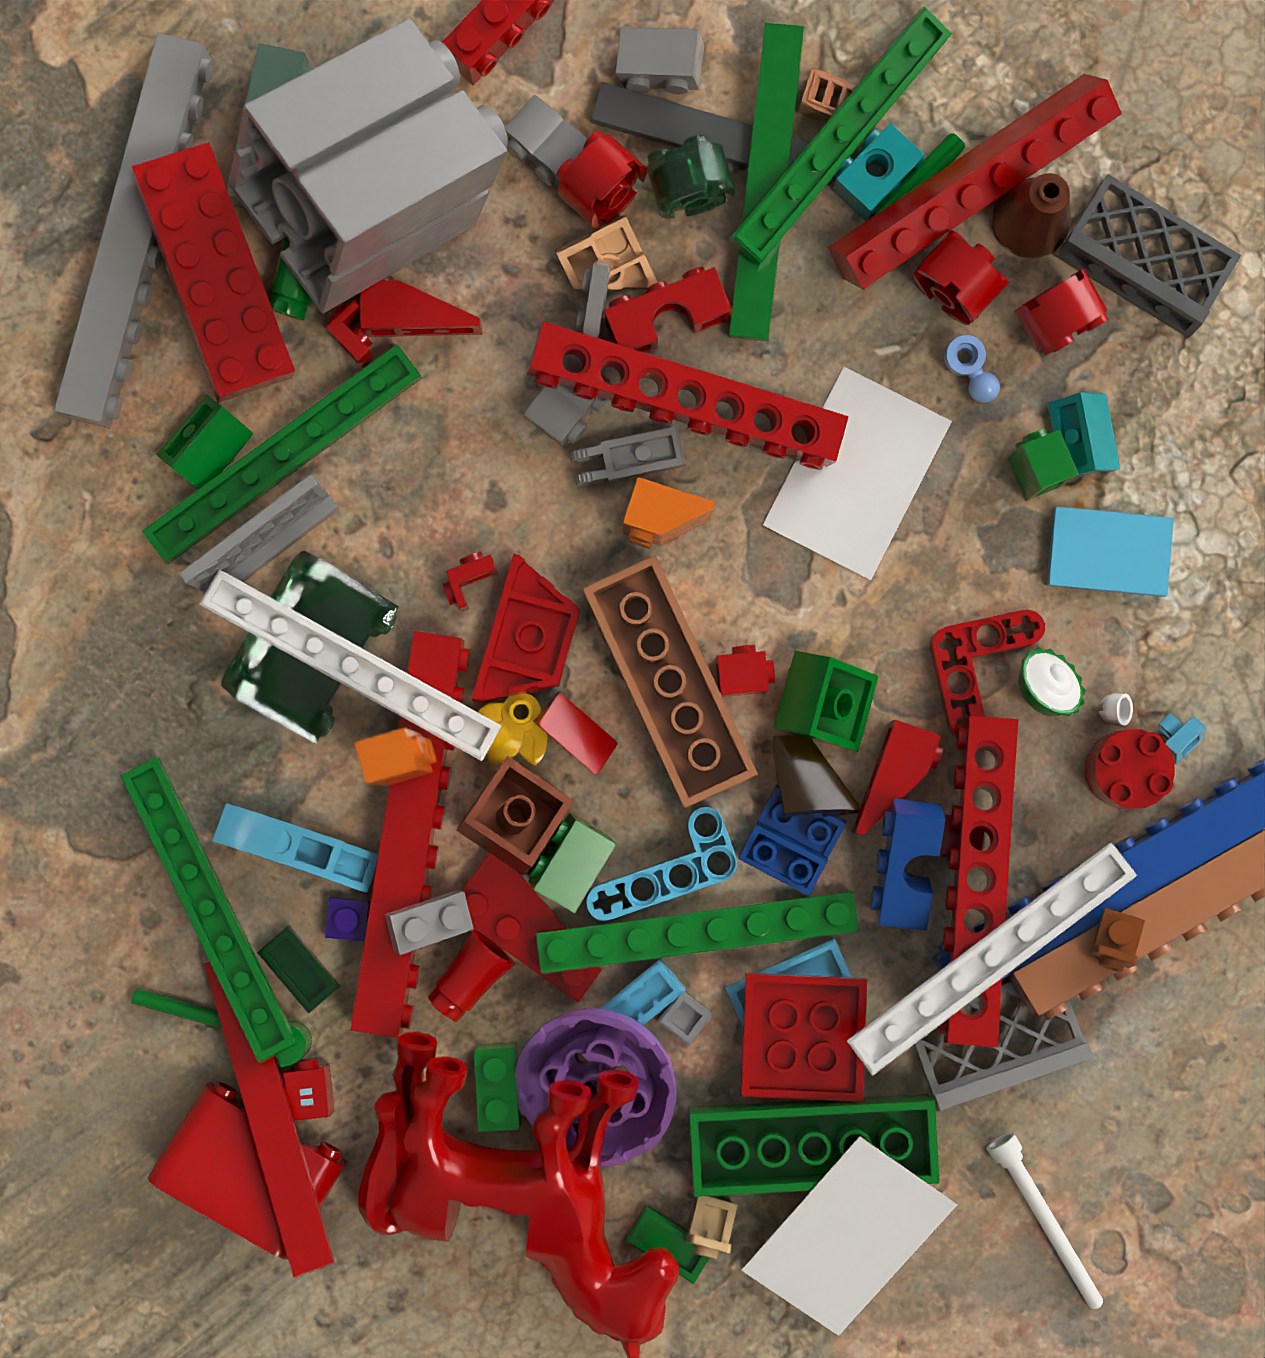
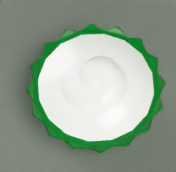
M1038 647L1034 652L1028 651L1026 658L1022 659V668L1018 679L1020 692L1026 702L1035 711L1046 716H1070L1071 713L1079 712V707L1085 704L1083 695L1086 690L1081 685L1082 677L1076 673L1075 666L1068 663L1064 655H1057L1052 649L1044 651Z

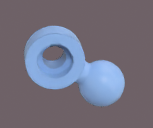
M962 335L947 345L944 352L945 365L953 374L969 377V394L976 402L989 403L1000 392L999 380L994 374L984 372L981 368L986 358V351L982 342L974 336ZM959 350H965L969 353L970 359L968 363L964 364L958 360L957 353Z

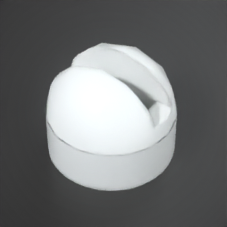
M1113 693L1106 695L1100 701V704L1103 705V711H1099V715L1106 723L1125 726L1130 722L1133 704L1128 694Z

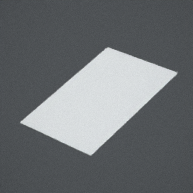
M843 367L823 406L824 409L849 416L837 461L828 467L823 466L822 470H815L800 465V458H797L763 526L871 580L952 421Z
M859 1136L741 1271L839 1336L953 1211L957 1204Z

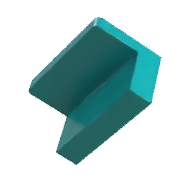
M1080 392L1047 403L1052 430L1054 432L1060 429L1078 471V475L1074 478L1095 472H1112L1120 469L1105 393Z

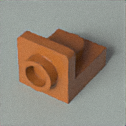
M1104 908L1090 956L1100 959L1099 966L1117 972H1123L1124 967L1131 968L1135 966L1138 957L1135 955L1145 920Z

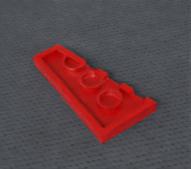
M488 853L462 890L466 896L473 928L579 1003L602 971V968L597 966L541 974L536 933L565 930L567 928L519 872Z

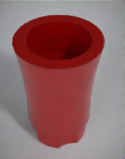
M471 930L448 969L436 982V988L430 993L428 999L431 1001L432 1006L442 1015L454 1022H458L466 1011H471L479 999L499 978L515 966V962L497 944L477 930Z

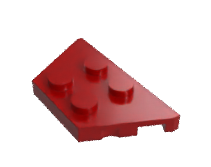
M515 553L512 557L473 692L472 701L475 702L559 687L579 618L580 608L568 597L563 596L556 590L555 586L544 576L539 575L530 567L524 558Z

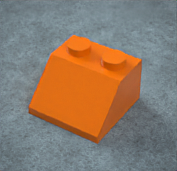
M638 477L623 521V534L629 536L628 542L640 547L651 549L652 543L661 546L710 521L715 502Z

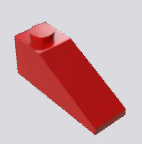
M388 276L360 292L361 330L367 337L483 335L479 317L402 281H394L392 276Z
M899 720L890 722L851 833L864 836L884 816V812H889L892 809L893 798L902 799L928 774L930 767L933 769L937 768L944 748L938 745L941 738L940 735Z

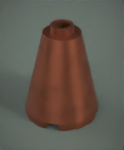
M1046 173L1024 180L999 197L994 207L992 220L995 235L999 242L1003 243L1012 251L1011 253L1018 257L1032 259L1049 255L1057 249L1066 239L1071 226L1070 189L1067 182L1057 174Z

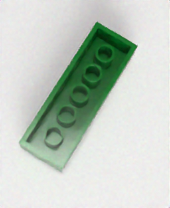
M928 1094L863 1097V1102L808 1100L688 1107L694 1197L812 1191L859 1136L927 1184H940L935 1100Z

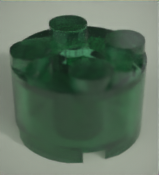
M696 135L684 140V146L671 151L669 149L656 150L647 156L649 163L647 172L661 217L675 218L674 211L685 210L687 217L698 215L726 203L725 194L735 195L731 174L721 144L708 142L706 135Z

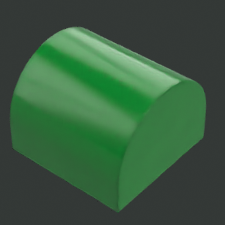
M288 1021L298 1044L276 1055L278 1066L280 1067L295 1064L311 1048V1033L301 1022Z

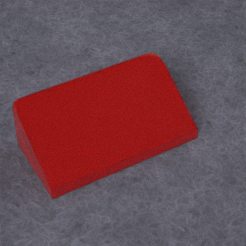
M560 692L555 695L533 721L594 775H597L602 770L618 745L615 739Z

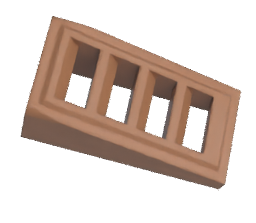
M811 68L798 113L827 121L855 88L856 84L830 73ZM818 88L825 90L822 103L815 100ZM833 93L840 94L837 108L829 106Z

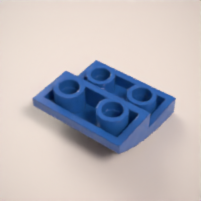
M776 784L738 859L809 896L825 868L828 857L844 830L847 820L839 816L823 817L822 813L783 817L779 785Z

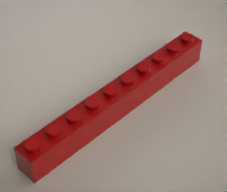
M414 631L407 674L462 704L464 688L458 687L460 672H467L470 649L464 648L465 641L462 638ZM401 716L398 730L406 728L421 733L423 738L430 739L437 762L430 764L433 773L389 785L350 1031L398 1038L403 1034V1028L410 1029L414 1005L407 1003L410 988H417L420 965L414 964L416 950L402 955L394 953L385 914L432 898L433 886L426 885L428 870H435L437 865L439 846L433 845L435 829L442 830L445 815V806H440L439 801L441 790H448L451 777V767L445 766L447 750L454 751L455 746Z

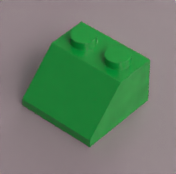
M794 651L774 728L858 752L879 676L832 657Z

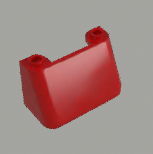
M216 1081L215 1084L208 1082L161 1153L147 1179L162 1192L276 1257L288 1260L246 1110L239 1107L241 1102L236 1098L238 1092L221 1081ZM321 1141L320 1145L310 1144L309 1146L300 1142L318 1205L321 1209L348 1161L341 1157L342 1151L328 1142Z

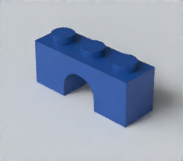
M893 798L891 812H884L882 836H887L885 849L878 850L876 873H881L880 886L872 887L870 909L876 910L879 925L927 931L933 897L930 879L913 876L904 869L907 863L917 856L929 855L939 857L945 825L942 804Z

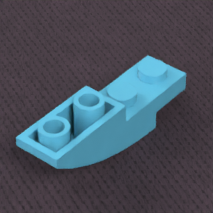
M228 803L225 804L212 840L230 848L364 893L368 892L378 860V854Z

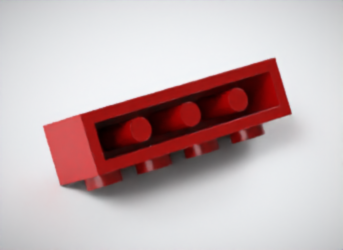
M481 0L442 43L446 45L454 56L460 74L469 83L474 85L481 77L487 76L494 69L498 59L508 49L515 47L520 42L525 31L535 20L538 21L544 17L554 0Z

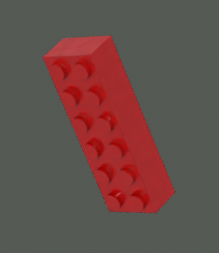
M204 143L132 166L134 185L217 403L292 378L295 368L210 143Z

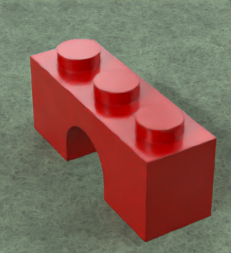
M697 267L685 272L682 275V280L668 285L667 281L657 282L645 289L646 294L633 299L631 295H624L612 300L609 303L610 307L604 309V319L613 342L644 353L658 348V337L653 323L660 314L667 311H676L683 314L688 319L694 334L729 321L732 309L715 267L705 270L704 267Z

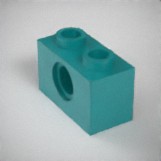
M891 123L882 132L875 129L862 143L861 147L864 151L855 160L851 157L845 159L842 167L835 174L837 178L833 191L865 222L874 214V209L922 163L925 156ZM873 163L878 164L884 169L885 175L874 177L867 172L866 166Z

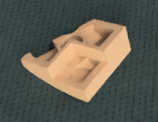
M625 215L555 249L573 289H582L585 269L592 270L595 261L611 263L608 282L609 290L647 288L657 283Z

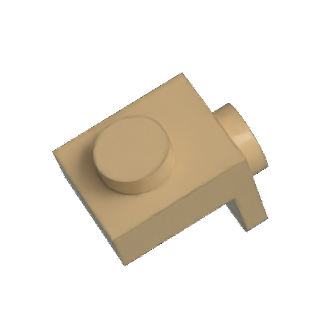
M708 1196L696 1197L685 1243L695 1245V1254L713 1259L718 1258L719 1252L730 1253L731 1245L729 1240L738 1205Z

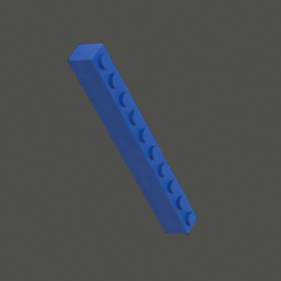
M1265 759L1248 767L1247 770L1250 774L1237 781L1235 777H1232L1215 786L1213 790L1216 794L1202 801L1201 797H1197L1179 807L1181 814L1168 821L1166 817H1162L1145 827L1147 834L1133 840L1130 836L1115 843V848L1137 876L1002 977V979L1099 924L1104 908L1120 912L1264 829ZM1063 876L1047 882L1041 887L1042 890L1045 892L1061 880ZM1024 896L1008 905L1009 913L1006 914V920L1034 899L1030 900L1028 896ZM984 919L972 927L975 933L983 929ZM943 943L938 946L940 953L932 957L939 970L949 964V952L943 951Z

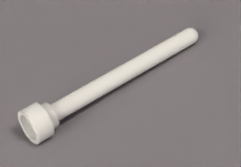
M1013 1132L1001 1135L990 1142L986 1150L995 1164H1000L1003 1169H1008L1087 1305L1092 1309L1100 1308L1103 1303L1101 1295L1021 1161L1023 1158L1020 1152L1022 1146Z

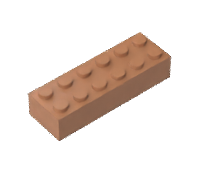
M656 555L582 588L588 605L683 809L758 775Z

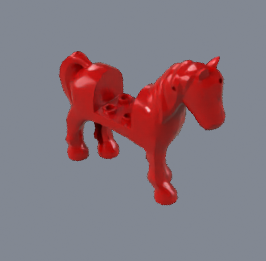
M415 1031L400 1035L396 1047L397 1064L392 1074L396 1091L381 1094L375 1102L374 1109L378 1119L379 1133L375 1145L365 1162L358 1191L359 1211L365 1223L375 1233L383 1236L407 1231L412 1235L425 1239L448 1242L455 1229L461 1203L469 1207L484 1206L499 1209L509 1215H528L530 1219L526 1257L541 1262L542 1266L550 1272L553 1285L577 1319L587 1324L598 1335H607L616 1341H621L627 1358H639L640 1344L652 1341L663 1331L666 1311L665 1300L678 1280L679 1265L671 1252L664 1247L650 1248L632 1261L615 1265L604 1234L606 1202L601 1172L604 1137L612 1114L619 1107L635 1100L639 1086L638 1078L627 1071L605 1070L598 1075L596 1093L592 1096L590 1088L581 1082L572 1080L555 1081L549 1086L548 1106L538 1113L533 1125L532 1133L538 1143L539 1150L492 1148L457 1138L442 1127L444 1108L450 1096L465 1085L468 1071L467 1064L457 1058L447 1056L435 1057L437 1039L428 1033ZM578 1116V1132L575 1142L567 1149L566 1134L572 1121Z

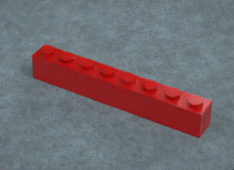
M1088 74L1081 75L830 245L828 249L844 280L862 290L1120 116L1122 113L1108 80Z

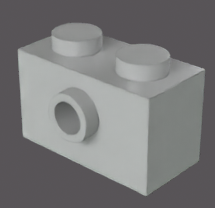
M621 27L616 74L623 87L639 93L648 92L650 88L665 89V91L672 94H686L688 90H699L704 54V42L699 30Z

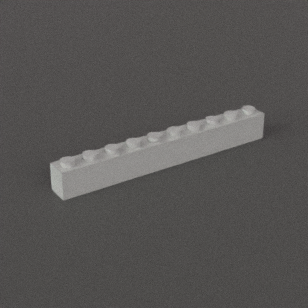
M157 32L54 411L64 418L110 429L112 420H117L120 415L122 398L119 397L122 383L127 382L131 375L132 360L129 358L133 344L137 345L142 335L143 325L140 317L143 306L148 307L152 298L153 286L150 284L153 269L157 270L162 261L161 253L132 179V166L193 147V135L190 133L194 120H199L202 114L203 97H201L204 82L209 83L213 73V60L202 43Z

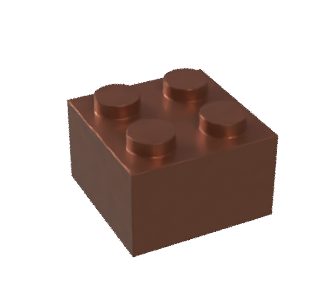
M507 756L499 765L456 831L523 875L533 866L574 800Z

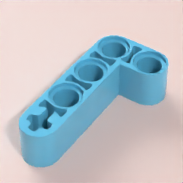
M701 807L690 814L687 821V829L695 850L694 852L594 886L589 892L586 901L590 914L598 920H611L714 885L732 877L736 871L737 859L720 813L713 808ZM702 813L712 815L717 825L713 834L705 837L697 834L694 829L695 819ZM717 851L724 852L729 858V867L722 874H714L707 867L708 857ZM679 864L688 866L692 873L691 881L684 887L674 886L669 880L670 870ZM641 877L648 878L654 884L653 894L645 900L637 899L631 893L632 883ZM625 883V895L632 905L623 907L621 899L611 904L610 912H604L602 907L595 908L593 902L598 900V892L605 890L607 896H613L620 893L616 885Z

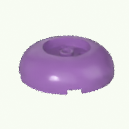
M588 1008L574 1010L559 1015L544 1024L524 1047L515 1071L518 1108L521 1115L525 1114L533 1127L538 1113L548 1106L549 1086L555 1081L572 1080L581 1082L590 1088L592 1096L596 1093V1082L600 1073L605 1070H617L616 1067L621 1066V1064L626 1066L630 1070L629 1073L636 1076L639 1081L635 1100L619 1107L610 1117L601 1156V1166L620 1165L627 1163L628 1159L644 1151L648 1152L665 1134L671 1122L677 1098L674 1069L667 1052L659 1040L636 1020L624 1014L606 1009ZM577 1053H582L585 1059L590 1062L580 1061ZM578 1116L574 1118L566 1134L567 1149L575 1142L578 1132Z

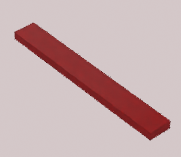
M210 961L206 962L204 967L292 1275L294 1278H298L336 1264L276 1058L274 1056L263 1063H258Z

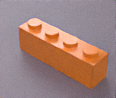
M406 728L354 742L367 785L388 786L433 773L430 764L437 762L431 740L426 737L423 738L421 733Z

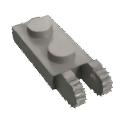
M677 426L602 441L598 446L570 453L573 463H584L603 456L605 469L584 472L576 476L577 486L597 484L606 480L610 483L685 467L686 465Z

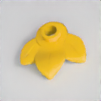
M528 693L509 696L504 703H488L478 711L479 714L502 726L486 754L490 764H500L507 756L513 758L518 752L533 765H537L542 760L547 748L548 736L546 732L533 722L541 713V706L535 697ZM518 705H525L529 709V714L527 718L518 720L514 716V709Z

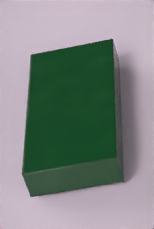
M287 926L257 952L308 1014L341 987L291 926Z

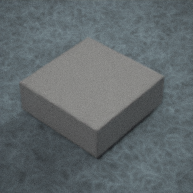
M683 992L668 1005L657 1022L690 1046L713 1016V1013L687 992Z

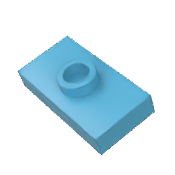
M660 958L600 1009L624 1014L644 1025L685 992L686 988L662 958Z

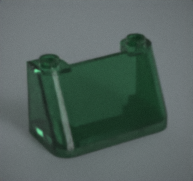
M301 551L297 554L270 598L360 648H363L369 636L376 638L380 634L386 635L392 629L397 618L395 612L399 607L326 561L306 551ZM248 632L223 675L221 687L237 700L315 744L320 737H325L330 732L335 722V717L332 715L333 707L329 702L341 683Z

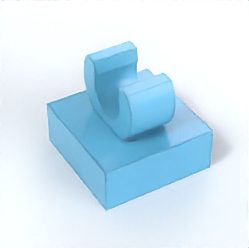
M1171 713L1159 723L1161 727L1159 732L1168 740L1166 744L1176 765L1205 738V726L1194 716L1184 726Z

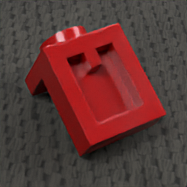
M353 301L348 306L346 304L339 306L329 317L330 323L326 328L330 335L364 369L375 359L369 349L373 343L357 326L352 331L350 330L360 320V305Z

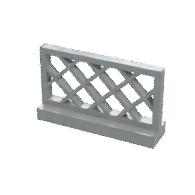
M310 474L179 574L187 584L202 591L204 594L219 569L241 582H245L337 512L339 507L316 477Z
M1012 982L1001 986V994L1007 993L1022 1000L1018 992L1014 991L1016 989ZM978 997L973 999L964 1007L970 1006L978 1010ZM1069 999L1065 1001L1068 1009L1063 1012L1064 1014L1060 1013L1055 1017L1067 1022L1073 1039L1059 1044L1044 1037L1050 1022L1046 1018L1039 1033L1018 1024L1017 1022L1025 1007L1022 1000L1013 1020L1000 1015L999 1021L1010 1027L1001 1047H990L998 1051L992 1066L984 1070L968 1063L975 1045H969L962 1060L942 1050L945 1043L943 1042L944 1034L937 1047L922 1039L916 1042L914 1046L930 1087L931 1097L935 1100L936 1111H942L1093 1059V1054L1089 1044L1085 1043ZM1014 1029L1036 1038L1028 1055L1021 1057L1006 1050ZM1041 1041L1051 1046L1037 1051ZM925 1047L934 1051L931 1061H929ZM939 1054L960 1064L954 1080L938 1085L933 1071V1066ZM1003 1054L1013 1059L999 1064ZM965 1067L975 1071V1073L961 1077Z

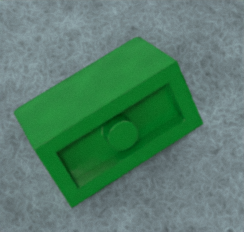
M206 394L156 455L193 486L200 489L224 471L252 437L253 432Z

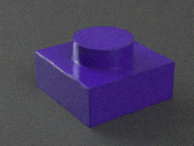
M330 897L325 938L365 941L371 901Z

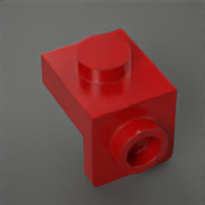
M482 552L470 554L459 560L460 566L446 571L449 581L442 583L450 606L457 603L462 612L468 610L469 606L462 587L498 574L491 554L483 557Z

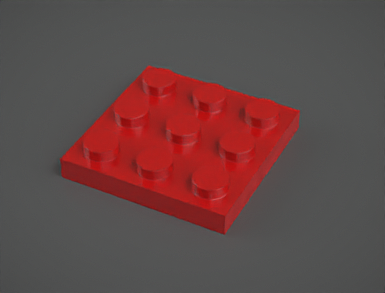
M745 973L740 1095L742 1097L863 1102L864 1064L850 1047L847 1040L866 1027L868 979L859 977Z

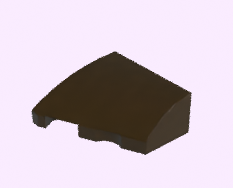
M802 736L773 737L772 749L777 784H779L783 817L822 813L823 817L859 813L858 802L811 738Z

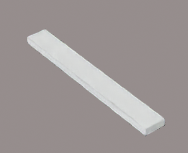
M220 569L199 604L480 761L484 760L502 727Z
M1112 843L1107 844L848 1039V1044L871 1075H874L1130 882L1137 874Z

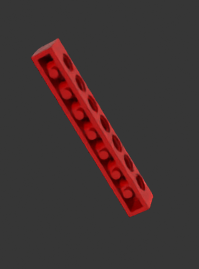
M543 321L539 329L526 374L535 377L534 382L547 388L557 389L558 384L573 389L572 394L577 397L594 401L596 396L611 400V406L622 411L634 412L635 408L650 412V419L661 423L672 424L673 420L688 424L687 430L707 436L710 435L711 431L725 435L727 443L740 447H747L748 443L763 447L762 453L784 459L787 454L800 458V465L815 470H822L823 466L828 467L837 461L849 416L545 321ZM566 355L577 356L582 362V371L578 373L568 372L562 364V358ZM607 366L615 368L620 374V383L617 385L607 384L601 377V369ZM643 378L652 379L658 386L657 396L649 397L644 395L640 390V380ZM680 390H688L694 395L696 399L694 408L688 409L679 403L678 392ZM717 402H726L732 407V420H723L718 416L716 412ZM756 413H762L769 418V432H762L756 428L754 424ZM793 425H800L806 430L808 437L805 444L796 442L792 437L791 430Z
M969 715L965 720V726H958L956 748L963 750L962 765L955 766L954 789H960L959 805H953L951 814V829L958 830L957 846L950 845L948 869L955 870L954 886H947L945 902L946 910L952 911L951 927H944L943 951L949 952V963L1006 921L1019 719ZM981 749L990 751L995 758L994 767L988 770L980 768L975 762L976 751ZM984 789L990 793L992 797L990 809L981 810L973 804L972 794L974 790ZM981 829L988 834L990 844L986 850L980 851L972 847L969 841V835L972 830ZM971 869L981 870L986 875L987 885L983 891H974L968 886L966 878ZM970 909L979 911L984 917V927L978 933L969 931L964 924V916ZM1002 978L977 996L979 1007L974 1014L966 1015L959 1010L937 1026V1033L944 1034L943 1042L998 1048Z

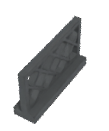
M1107 174L1056 257L1077 270L1084 268L1088 277L1190 338L1206 320L1210 313L1209 309L1241 255ZM1107 189L1122 198L1124 209L1107 211L1103 198ZM1097 207L1099 213L1093 214L1094 210ZM1148 213L1154 217L1158 229L1141 232L1136 214ZM1127 216L1132 234L1115 237L1110 219ZM1101 221L1106 239L1095 241L1082 233V230L1086 224ZM1180 233L1187 237L1191 250L1174 253L1169 235ZM1160 237L1165 255L1148 257L1144 240ZM1135 242L1139 260L1128 261L1121 257L1118 245ZM1213 253L1226 261L1222 271L1208 273L1203 255ZM1194 257L1199 275L1182 278L1177 260ZM1168 262L1173 280L1162 282L1154 277L1151 265ZM1211 280H1216L1215 283H1214L1213 286H1212V285H1211ZM1202 284L1206 297L1202 305L1188 298L1185 285Z

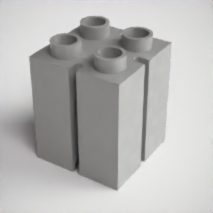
M411 19L392 27L244 105L237 143L240 149L236 150L230 188L271 244L288 236L290 246L283 250L280 256L322 314L474 227L489 195L487 189L492 187L508 151L506 149L508 146L507 133L499 116L486 105L476 108L464 90L453 95L451 89L460 82V72L454 56L441 41L433 40L428 43Z

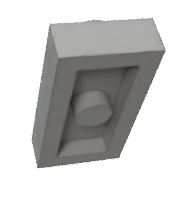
M595 261L592 270L585 269L582 284V293H588L589 295L587 308H579L576 331L599 339L611 263Z
M456 890L385 914L394 953L398 955L474 930L466 896L462 890Z

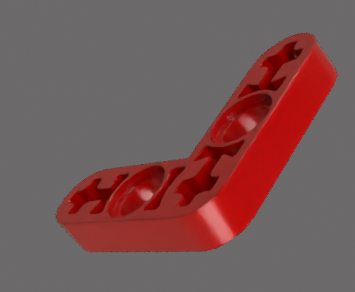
M1021 610L951 625L938 630L932 636L930 641L931 656L947 726L954 737L957 738L958 727L956 720L962 718V711L960 706L952 709L950 701H962L972 697L973 704L965 705L967 715L985 716L972 658L1022 648L1038 642L1044 635L1045 622L1037 612ZM1021 617H1025L1027 623H1034L1035 630L1030 632V639H1026L1024 633H1017L1008 636L1012 644H1006V630L1001 621H1007L1006 628L1022 624ZM989 625L996 630L998 640L993 647L986 648L978 642L977 631L981 626ZM944 634H949L951 640H958L959 646L953 649L954 660L963 658L964 665H954L943 670L942 663L950 662L948 651L940 650L939 643L945 639ZM953 672L964 674L968 680V688L961 695L952 693L947 687L948 676Z

